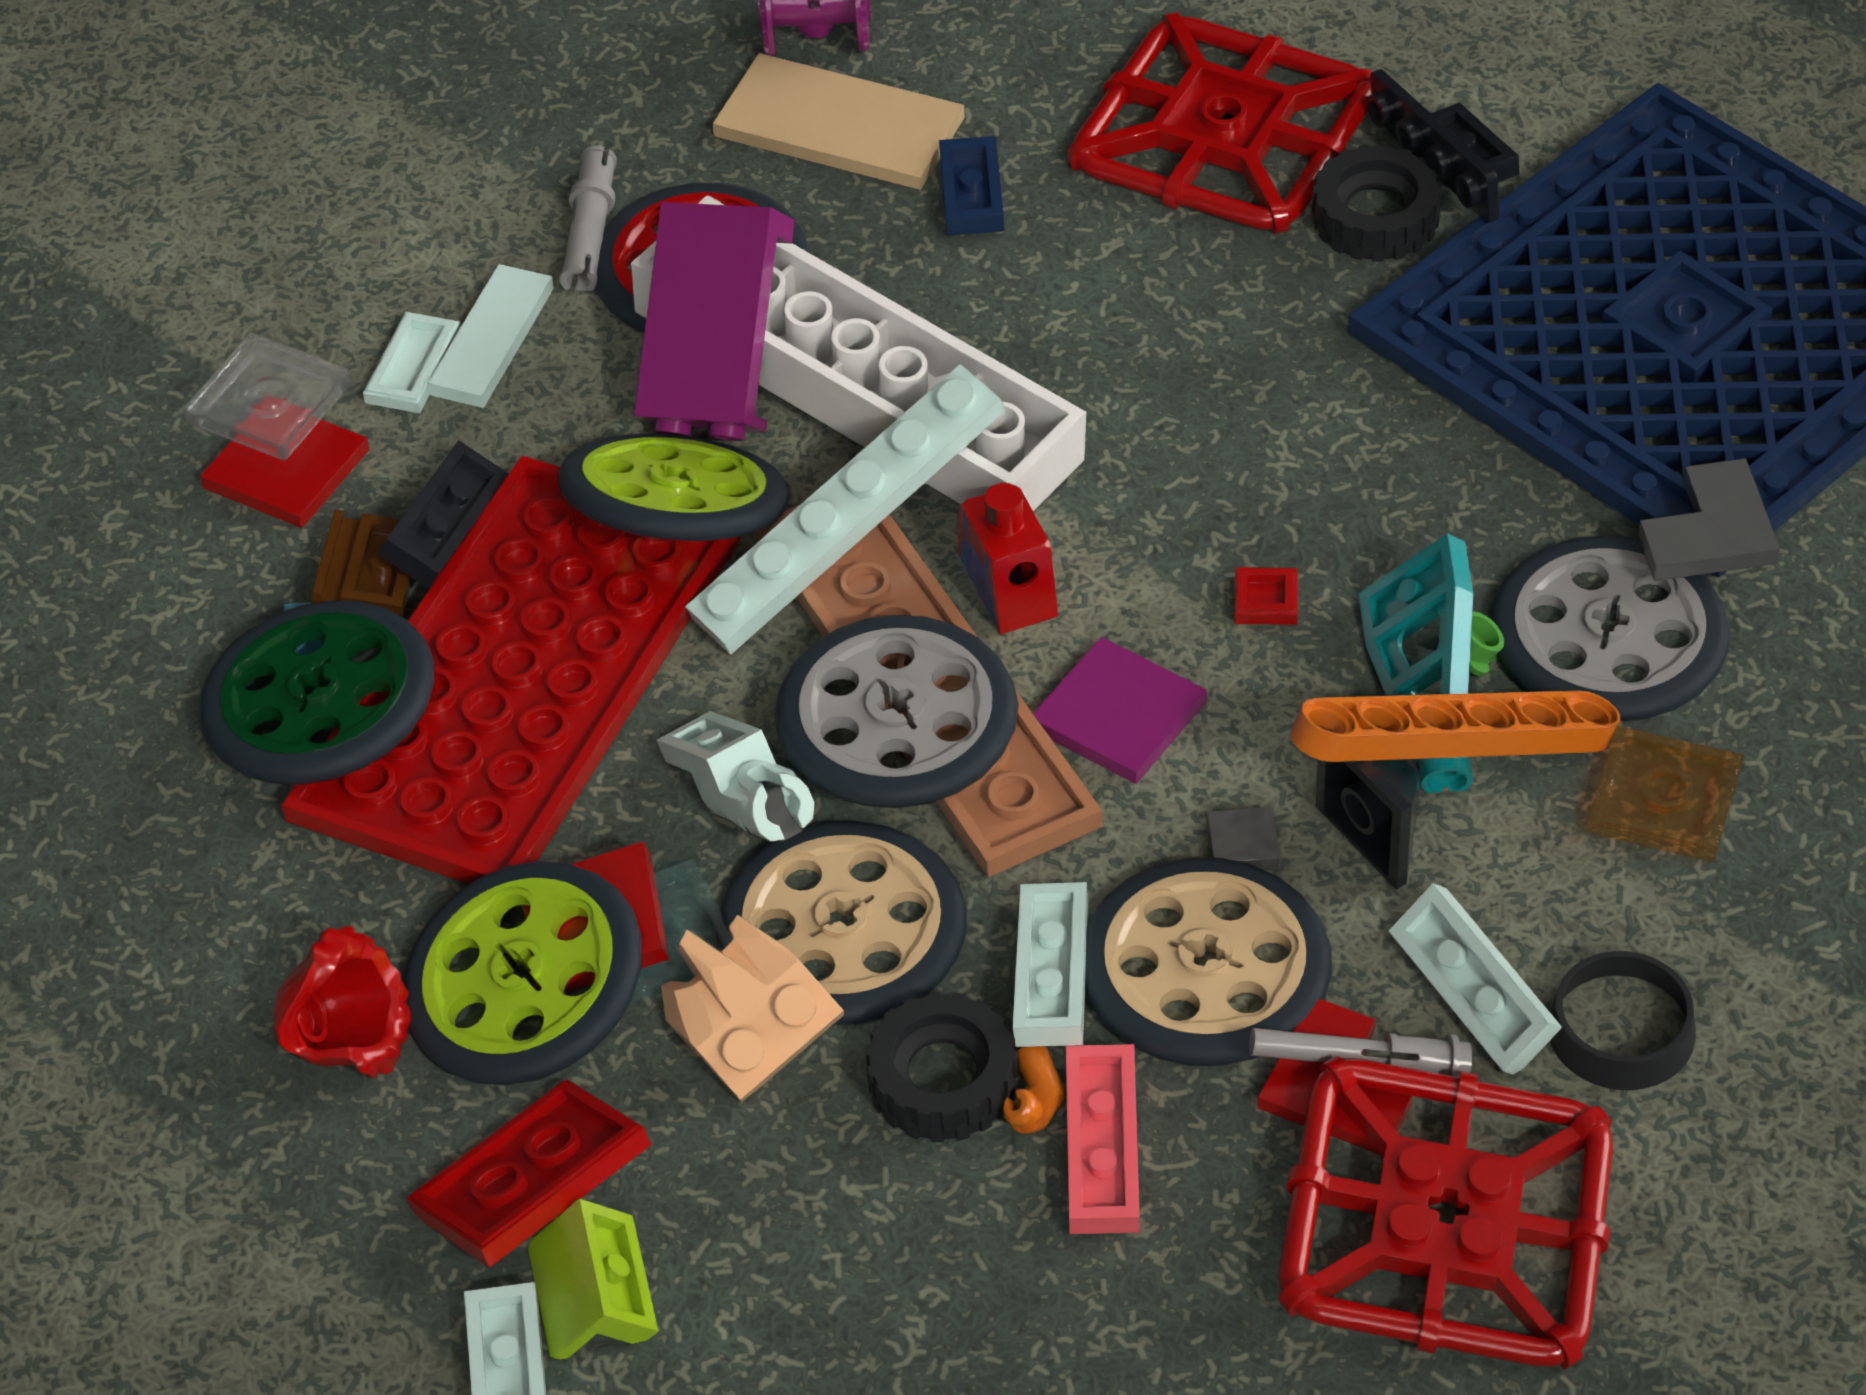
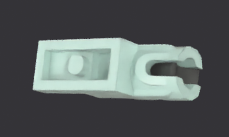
M709 711L657 739V743L667 763L691 772L701 798L707 807L715 814L731 820L750 835L755 834L769 841L784 842L802 831L801 828L803 829L813 819L814 801L808 787L796 777L793 770L775 763L762 729Z

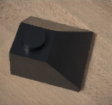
M1317 759L1315 807L1396 890L1407 884L1418 812L1419 785L1421 783L1420 773L1413 760L1328 762Z

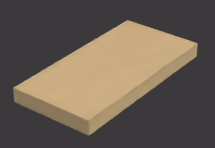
M759 53L713 122V133L715 137L921 190L940 159L939 140L952 139L965 115L963 104Z

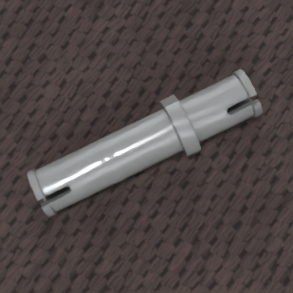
M593 145L582 151L578 181L570 190L569 205L573 211L563 269L560 274V284L566 290L571 287L574 273L577 275L574 291H593L597 284V267L606 218L615 204V192L611 187L614 170L617 165V157L610 149L606 153L605 164L602 165L605 148L603 146Z

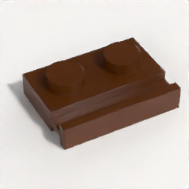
M335 509L312 590V603L330 600L360 601L384 607L403 617L412 577L377 555L385 540L401 519L363 513L360 520L343 517V510Z

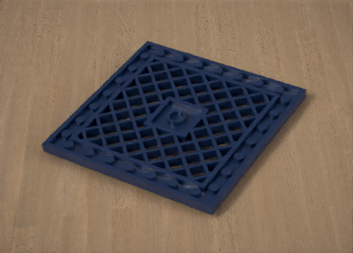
M1657 82L1499 202L1498 220L1486 223L1481 217H1478L1349 315L1348 332L1638 525H1640V520L1694 513L1683 482L1685 467L1746 458L1774 532L1866 455V349H1848L1847 342H1866V319H1843L1842 312H1866V289H1838L1837 285L1839 282H1865L1866 284V206ZM1641 171V177H1634ZM1653 171H1682V176H1653ZM1698 198H1727V204H1699ZM1644 199L1645 205L1616 206L1615 200ZM1657 199H1685L1686 204L1657 205ZM1603 200L1604 206H1596ZM1731 226V232L1703 233L1702 227ZM1744 226H1772L1773 232H1745ZM1689 227L1690 233L1661 234L1660 228ZM1606 228L1607 235H1577V229ZM1618 228H1648V234H1619ZM1565 229V235H1558ZM1777 254V261H1749L1748 255ZM1790 254H1819V260H1791ZM1735 255L1736 261L1707 262L1706 256ZM1664 256H1673L1666 262L1664 261ZM1610 257V264H1581L1580 258ZM1622 257H1651L1652 263H1623ZM1538 258H1568L1569 264L1539 265ZM1525 259L1527 260V265H1519ZM1795 283H1823L1824 289L1796 290ZM1752 284H1781L1782 290L1753 291ZM1613 286L1614 293L1584 294L1583 287ZM1625 286H1634L1626 293ZM1571 287L1572 294H1542L1541 288ZM1499 288H1529L1530 294L1499 295ZM1488 289V295H1480ZM1828 312L1829 319L1800 320L1799 313ZM1772 313H1786L1787 320H1771ZM1586 316H1602V323H1587ZM1532 317L1533 324L1502 325V318ZM1544 317H1574L1575 324H1545ZM1459 318H1490L1491 325H1460ZM1833 342L1834 350H1805L1804 343ZM1761 343H1790L1791 350L1762 351ZM1748 344L1749 351H1739ZM1578 346V354H1548L1547 347ZM1590 346H1620L1621 353H1590ZM1535 347L1536 354L1505 355L1504 348ZM1486 348H1493V352ZM1838 372L1839 380L1810 381L1809 373ZM1852 372H1862L1853 380ZM1795 373L1796 381H1767L1766 374ZM1722 374H1752L1753 382H1723ZM1666 375L1667 383H1637L1636 376ZM1709 375L1710 382H1701ZM1593 376H1624L1625 384H1594ZM1531 377H1538L1539 382L1532 379ZM1550 377H1581L1582 384L1551 385ZM1680 379L1687 383H1680ZM1825 403L1816 411L1814 410V404ZM1770 404H1800L1801 412H1771ZM1713 405L1714 413L1684 414L1683 406ZM1727 405H1757V413H1728ZM1640 406H1670L1671 414H1641ZM1577 407H1584L1585 412H1583ZM1597 407H1627L1628 415H1597ZM1775 435H1786L1776 443ZM1718 436L1719 445H1688L1687 437ZM1731 436H1761L1762 444H1732ZM1644 437H1674L1675 445L1645 446ZM1671 468H1678L1679 474ZM1726 571L1715 572V573H1712V574H1714L1715 576H1717V577L1719 578V577L1722 576Z

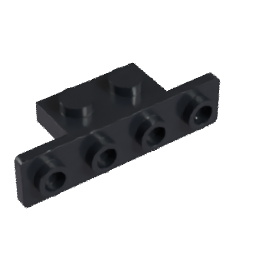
M1383 69L1371 72V95L1367 98V107L1373 122L1378 127L1385 126L1402 148L1412 151V154L1418 158H1424L1428 162V166L1431 169H1435L1439 175L1438 181L1441 180L1452 190L1464 207L1471 208L1486 223L1498 220V183L1520 174L1519 155L1460 102L1430 113Z

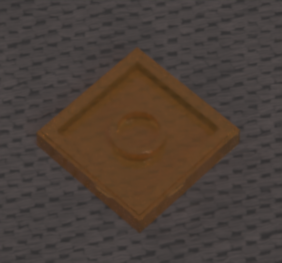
M1617 726L1586 822L1585 832L1715 863L1742 770L1744 755Z

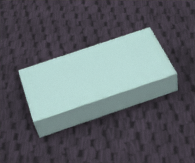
M405 312L363 392L365 403L421 413L429 397L427 383L461 328L460 321Z

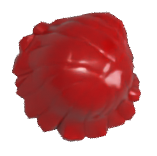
M342 926L339 929L327 928L322 931L318 942H314L310 946L309 954L305 960L292 970L277 990L272 1014L275 1041L285 1051L298 1055L310 1064L323 1067L355 1066L359 1073L364 1074L368 1078L376 1077L377 1073L388 1075L392 1072L395 1063L401 1057L402 1044L407 1041V1032L411 1023V1011L407 1005L409 992L401 980L400 972L390 963L384 948L375 945L374 938L360 932L355 933L353 926Z

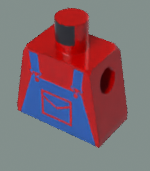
M998 483L991 486L985 494L962 502L959 505L957 554L1000 635L1058 617L1051 546L1021 488L1010 483ZM1012 569L1013 573L1021 571L1022 584H1013L1009 581Z

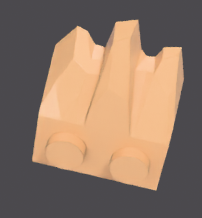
M737 915L729 926L732 941L724 950L716 949L691 931L686 930L679 943L678 951L695 977L689 982L669 981L661 985L666 1021L694 1053L703 1059L734 1096L742 1102L843 1017L844 1010L791 951Z

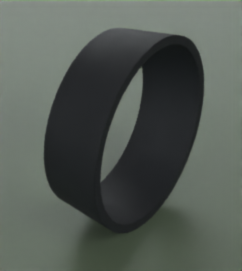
M1604 952L1590 956L1577 963L1562 979L1549 1011L1562 1026L1558 1033L1550 1040V1044L1560 1061L1571 1072L1585 1081L1609 1089L1638 1090L1667 1081L1686 1065L1692 1055L1696 1042L1694 1005L1687 985L1668 965L1653 957L1636 952ZM1605 976H1629L1648 981L1666 991L1680 1005L1686 1016V1021L1679 1035L1664 1048L1641 1056H1618L1591 1047L1573 1032L1564 1015L1563 999L1574 988L1592 979Z

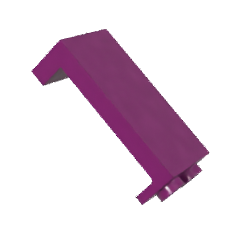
M661 202L634 416L655 424V433L690 436L691 428L710 429L709 437L727 441H745L746 432L766 433L767 420L756 416L755 409L776 243L792 244L794 219L771 207Z

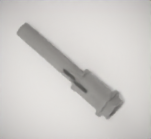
M1253 1028L1249 1040V1053L1251 1056L1325 1062L1334 1056H1340L1344 1060H1370L1459 1077L1460 1071L1470 1073L1472 1066L1470 1043L1461 1042L1456 1034L1450 1033L1446 1035L1444 1040L1387 1033L1384 1041ZM1365 1049L1409 1054L1410 1059L1401 1060L1363 1056L1361 1051Z

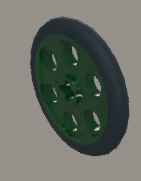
M334 600L301 605L262 621L243 633L225 649L211 668L201 692L199 723L206 743L220 760L247 777L272 784L295 785L333 780L361 770L387 755L412 732L425 713L433 690L434 659L427 641L413 625L384 607L360 601ZM313 640L324 642L322 647L313 653L305 655L295 654L297 648L303 643ZM378 648L381 650L370 661L362 663L351 661L358 652L364 649ZM261 676L275 677L272 683L263 689L251 691L245 689L247 684L255 678ZM371 693H390L387 699L378 705L370 707L359 705L360 701ZM264 721H282L281 725L269 734H252L253 729ZM324 728L340 730L333 739L327 742H309L312 735Z

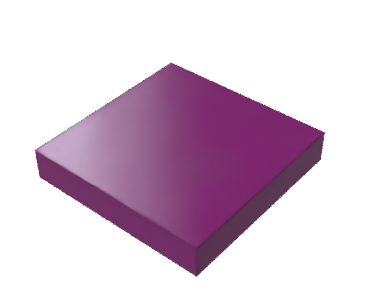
M1100 637L1037 708L1033 715L1053 742L1137 784L1207 702V689Z

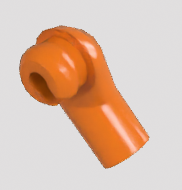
M1046 1046L1021 1047L1017 1051V1065L1026 1087L1015 1091L1017 1095L1015 1101L1006 1097L1003 1103V1115L1012 1128L1019 1133L1033 1134L1045 1129L1065 1100V1087Z

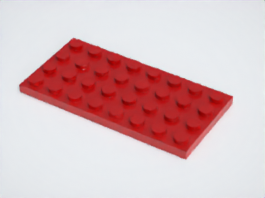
M522 455L408 620L425 638L434 659V686L425 713L412 732L390 753L365 768L333 780L295 785L281 805L285 821L467 884L506 866L538 861L690 621L691 616L685 606L716 580L740 542L741 536L706 541L666 540L635 535L610 528L587 518L569 505L559 489L557 479L559 466ZM371 693L365 696L359 705L364 707L378 705L385 701L390 693ZM334 728L325 742L333 739L340 730Z

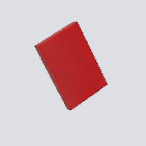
M566 1079L418 1188L406 1199L411 1210L425 1224L490 1268L559 1216L575 1201L584 1197L652 1144L644 1126Z

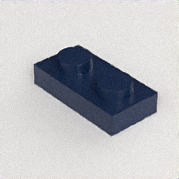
M996 136L939 140L947 235L1004 231V212Z

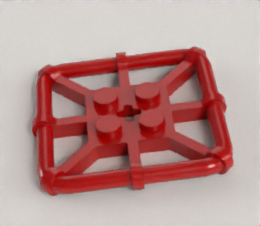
M1177 11L1163 14L1162 21L1158 22L1146 34L1122 70L1114 72L1104 84V95L1076 133L1072 145L1067 151V159L1074 171L1081 170L1093 178L1162 199L1163 206L1177 210L1181 205L1250 228L1272 230L1273 234L1286 232L1289 230V224L1293 223L1304 212L1313 198V185H1315V176L1318 170L1321 171L1324 168V163L1330 157L1333 159L1339 155V152L1346 150V145L1369 112L1367 98L1371 95L1370 73L1372 71L1366 68L1360 69L1346 62L1284 44V39L1276 35L1267 34L1263 38L1200 18L1181 16ZM1195 41L1251 58L1242 71L1206 61ZM1168 43L1174 46L1187 70L1176 88L1143 78ZM1277 65L1320 79L1288 86L1265 79L1264 76L1269 69ZM1349 99L1327 134L1288 123L1297 111ZM1134 102L1160 110L1153 121L1105 133L1125 103L1131 105ZM1225 114L1233 115L1231 119H1221ZM1272 146L1311 158L1284 200L1280 197L1262 164L1263 159ZM1155 147L1184 155L1170 177L1112 160V158ZM1206 162L1230 169L1244 175L1260 206L1191 184Z
M1334 1056L1321 1063L1319 1075L1316 1077L1309 1094L1298 1162L1290 1168L1286 1183L1287 1191L1292 1196L1278 1269L1279 1288L1281 1291L1278 1302L1290 1316L1300 1315L1322 1325L1417 1343V1351L1435 1354L1436 1347L1531 1366L1554 1367L1560 1365L1563 1370L1580 1362L1583 1358L1582 1349L1585 1347L1591 1332L1600 1254L1607 1251L1610 1239V1228L1604 1223L1613 1157V1142L1610 1130L1612 1119L1600 1106L1590 1107L1569 1098L1477 1081L1478 1074L1460 1071L1459 1077L1370 1060H1344L1340 1056ZM1359 1086L1454 1104L1448 1145L1400 1136ZM1336 1102L1382 1156L1383 1163L1379 1184L1332 1176L1325 1170ZM1472 1108L1568 1126L1515 1158L1466 1148ZM1585 1148L1576 1219L1570 1222L1520 1212L1524 1183ZM1440 1202H1447L1456 1205L1457 1208L1462 1210L1464 1215H1456L1453 1224H1446L1439 1221V1211L1429 1207ZM1319 1204L1374 1214L1369 1243L1316 1274H1307ZM1516 1242L1572 1250L1563 1323H1557L1512 1270ZM1377 1269L1427 1278L1422 1315L1331 1296ZM1446 1282L1495 1292L1533 1336L1442 1319Z

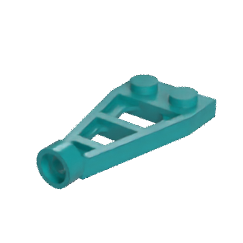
M1447 533L1358 593L1365 646L1386 696L1417 695L1440 679V694H1468L1473 588L1465 541ZM1437 617H1440L1437 650L1410 667L1402 649L1403 640ZM1470 757L1412 759L1415 765L1419 766L1421 787L1427 793H1440L1443 787L1449 788L1451 792L1465 791L1473 783Z

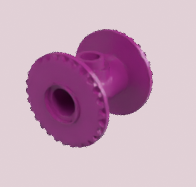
M758 0L760 27H762L763 46L766 55L776 57V27L797 26L805 36L821 38L827 36L835 24L857 23L859 52L869 50L870 0Z

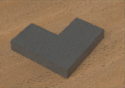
M1746 458L1685 467L1683 482L1694 513L1640 520L1638 536L1654 581L1778 564L1780 548Z

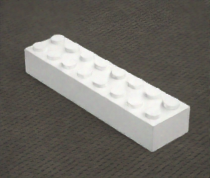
M709 195L698 203L724 205ZM656 241L631 262L635 312L647 318ZM776 243L759 378L760 386L856 443L866 447L961 364L1001 398L1005 412L925 482L960 504L967 499L985 494L995 484L1010 483L1021 488L1030 507L1034 511L1084 461L1086 411L798 246L788 243Z

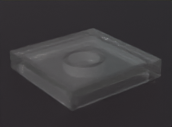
M250 333L184 406L183 411L186 423L286 461L350 387L352 381L348 368Z

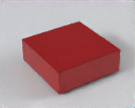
M1235 567L1234 624L1297 625V568Z

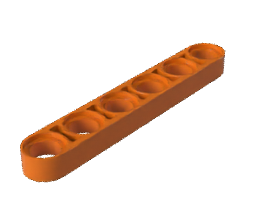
M1579 690L1324 697L1308 699L1302 704L1291 728L1290 737L1293 744L1303 753L1312 758L1328 762L1589 753L1603 751L1608 746L1620 723V714L1616 707L1603 697Z

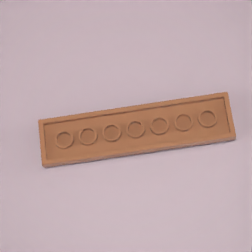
M799 505L788 510H785L781 517H779L770 526L759 531H756L755 535L757 542H759L765 535H767L774 527H776L782 520H784ZM890 514L796 597L822 637L837 628L863 619L889 615L929 617L954 624L977 637ZM892 653L883 657L879 663L888 669H900L909 665L912 662V658L902 653ZM948 675L936 681L935 686L946 692H954L967 686L968 681L957 675ZM1017 691L1016 695L1019 706L1016 728L1001 758L981 779L955 795L935 801L988 878L1103 827L1102 809ZM885 701V710L891 708L895 709L894 706L890 707L889 704ZM896 710L899 714L902 713L908 720L907 710L901 712ZM950 724L941 727L935 734L945 741H958L965 738L970 731L962 725ZM902 752L910 764L914 758L910 754Z

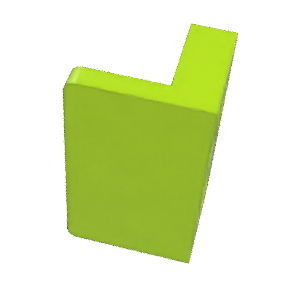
M579 1198L529 1242L528 1251L551 1358H569L596 1334L634 1344L647 1341L658 1332L633 1215Z

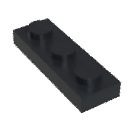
M458 440L387 537L377 555L427 588H430L509 473Z

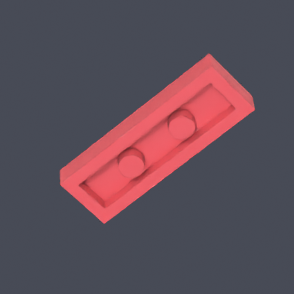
M1134 1044L1066 1046L1069 1233H1140Z

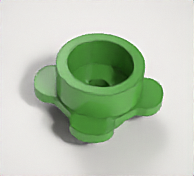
M1472 611L1469 671L1477 676H1485L1490 670L1489 662L1499 660L1497 654L1504 647V637L1498 626L1490 618L1482 613Z

